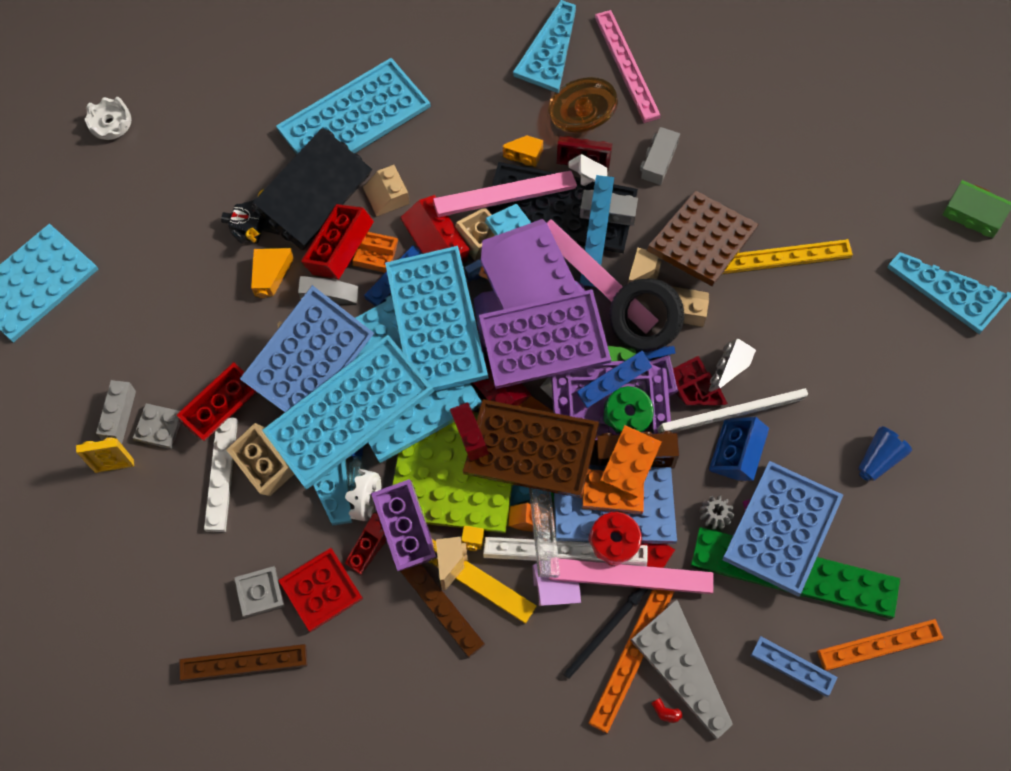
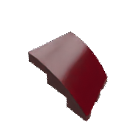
M699 355L673 368L678 389L676 394L685 405L728 404L720 388L712 392L709 391L712 376L710 372H707Z

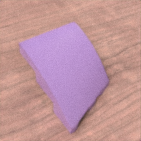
M539 561L532 566L534 586H538L539 606L581 603L578 582L549 580L550 561Z

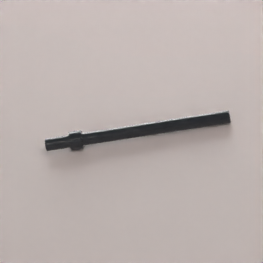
M638 588L635 593L632 592L627 597L628 601L563 673L566 678L570 679L633 606L636 607L641 602V597L648 589Z

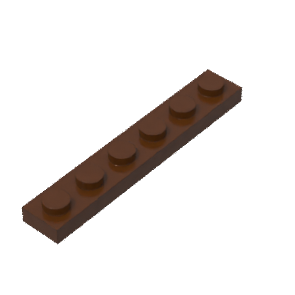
M422 565L400 570V573L468 658L485 646L482 639Z
M301 644L179 659L180 681L307 667L306 645Z

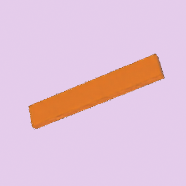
M936 619L821 649L817 651L823 670L829 671L941 641L944 638Z

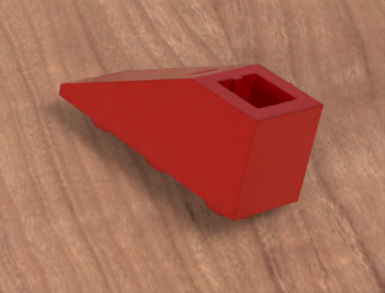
M377 511L372 514L345 562L346 565L359 574L364 572L387 541Z

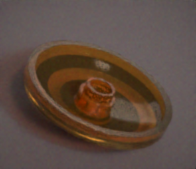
M595 77L580 78L562 86L559 93H554L549 102L548 111L551 121L559 129L574 133L585 132L603 125L613 116L617 109L618 97L615 88L608 81Z

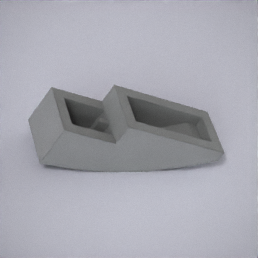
M300 276L298 289L300 300L313 285L336 304H357L358 286L326 278Z

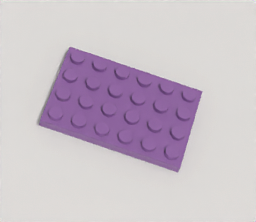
M593 289L479 315L496 389L611 363Z

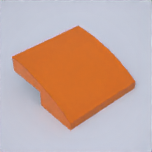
M368 232L353 258V266L386 273L385 263L393 261L398 238Z

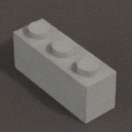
M660 127L658 133H654L651 141L653 145L648 147L645 157H647V160L642 161L640 171H642L641 179L659 185L662 184L677 148L680 133Z
M584 190L580 218L590 219L594 190ZM612 193L608 222L634 226L638 198Z
M110 381L96 432L102 441L105 438H115L121 444L123 442L136 390L130 382Z

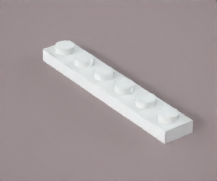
M237 418L227 419L215 431L204 526L206 532H226L234 461L226 449L236 441Z

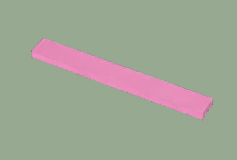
M609 10L595 14L597 24L643 123L660 119L659 110L612 11Z
M566 171L433 199V204L438 217L576 189L577 184L572 171Z
M550 219L547 224L562 255L612 302L616 293L623 286ZM636 298L630 303L628 318L647 334L659 320Z
M550 558L549 580L701 594L713 593V572L624 564L611 566L608 563Z

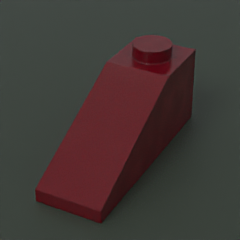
M469 403L451 408L452 417L469 460L473 461L488 455L486 443Z

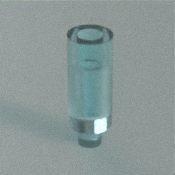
M354 456L353 462L350 463L349 491H353L356 488L355 477L363 476L358 473V469L364 470L361 456Z

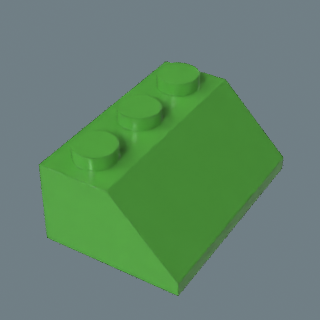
M962 180L951 197L943 216L969 229L980 232L984 236L994 238L1011 210V202Z

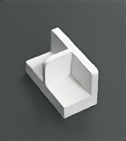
M582 154L569 161V168L581 175V185L583 186L592 181L595 182L596 175L607 176V168Z

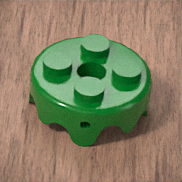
M632 386L621 387L615 390L604 403L603 420L618 435L621 434L625 425L643 432L652 422L654 415L652 401L639 388ZM626 406L633 407L634 414L632 416L625 413Z

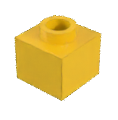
M464 526L461 542L466 543V550H482L485 535L484 529Z

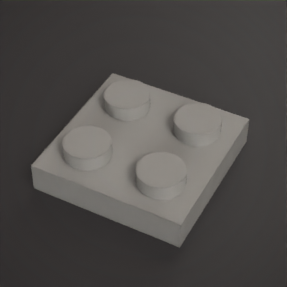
M146 403L133 436L134 441L172 449L181 424L176 416L180 411Z
M275 566L234 577L244 618L284 607Z

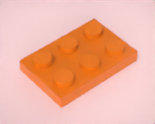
M625 425L600 481L634 497H638L662 441Z
M588 469L582 494V509L643 514L644 484L638 497H634L601 482L604 471Z

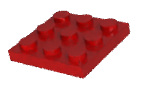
M329 548L278 580L310 633L363 600L332 548Z

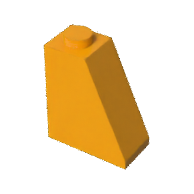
M291 248L254 249L251 289L255 297L267 298L274 296L293 262L294 257Z

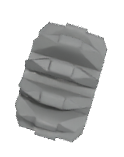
M721 495L717 497V500L713 496H710L709 501L704 500L702 503L703 507H700L699 510L703 513L700 519L706 520L705 526L712 524L713 530L716 529L717 525L721 530L724 529L725 525H730V519L734 517V513L731 512L733 506H727L728 499L724 500V502L721 501ZM714 510H717V512L719 511V512H720V515H717V513L714 514L713 511H714Z

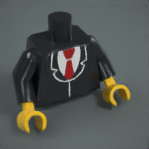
M255 199L234 205L232 213H222L221 222L228 224L232 236L240 243L250 241L259 243L262 233L261 227L265 219L259 218L253 213L251 207Z

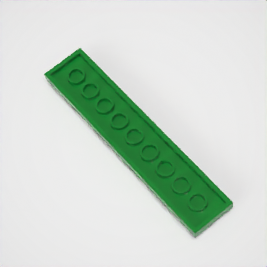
M699 528L691 563L692 568L788 592L723 561L733 535ZM817 557L800 595L893 619L895 617L900 578Z

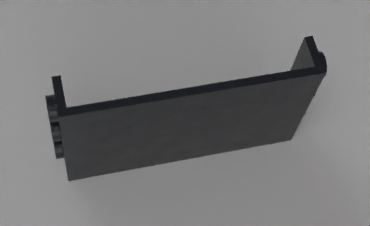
M322 127L253 201L251 209H253L252 211L257 217L265 219L270 228L277 229L286 241H291L299 249L303 250L321 230L336 204L344 205L369 177L372 168L363 162L358 154L350 151L344 142L337 140L330 130Z

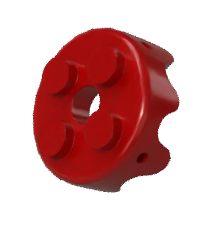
M609 512L600 516L594 522L588 541L597 558L611 566H617L631 560L636 555L641 546L642 535L638 524L629 515L621 512ZM611 533H619L622 538L621 541L614 542L611 539Z

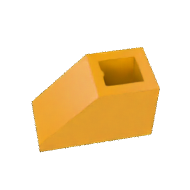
M527 135L503 145V157L511 161L521 162L526 166L536 167L543 152V140Z

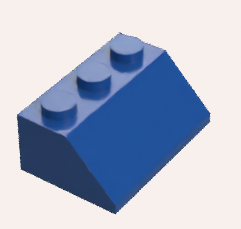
M757 417L724 420L709 470L738 481H754L769 427Z

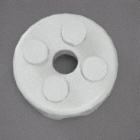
M104 97L97 105L93 103L87 105L85 122L95 137L102 140H112L119 138L128 131L131 125V114L121 98L116 97L113 100ZM110 118L113 119L112 122H110V123H105V122L107 121V119H110Z
M358 469V473L363 476L355 477L356 488L353 491L347 492L345 498L355 507V509L349 511L350 518L368 521L372 514L376 512L371 493L381 490V479L376 472Z

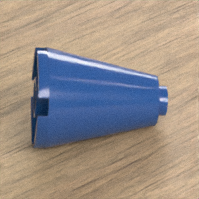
M879 427L858 468L860 471L859 476L867 482L869 480L875 481L912 452L911 446L905 440L902 442L897 438L899 435L889 428Z

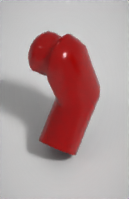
M661 698L651 703L662 721L676 723L682 718V712L679 709L666 708Z

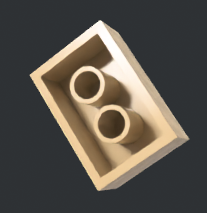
M255 423L226 450L260 494L271 496L294 473L262 431L265 427Z

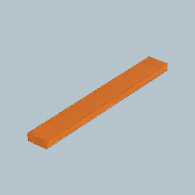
M652 589L588 723L592 727L608 734L644 657L630 640L667 608L675 591Z

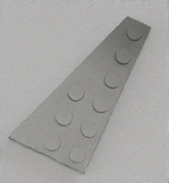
M676 600L630 641L712 736L718 739L733 723L678 600Z

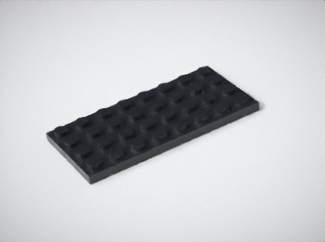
M498 162L492 186L556 173ZM574 177L577 184L576 189L486 207V209L493 215L517 204L531 223L541 219L548 223L552 219L578 245L585 246L589 219L580 218V209L584 190H594L595 182L592 181L583 186L581 185V178ZM613 184L612 193L623 196H637L638 189ZM608 222L604 250L624 254L630 225Z

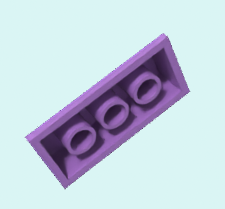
M410 479L371 493L397 571L418 566L438 558L416 491Z

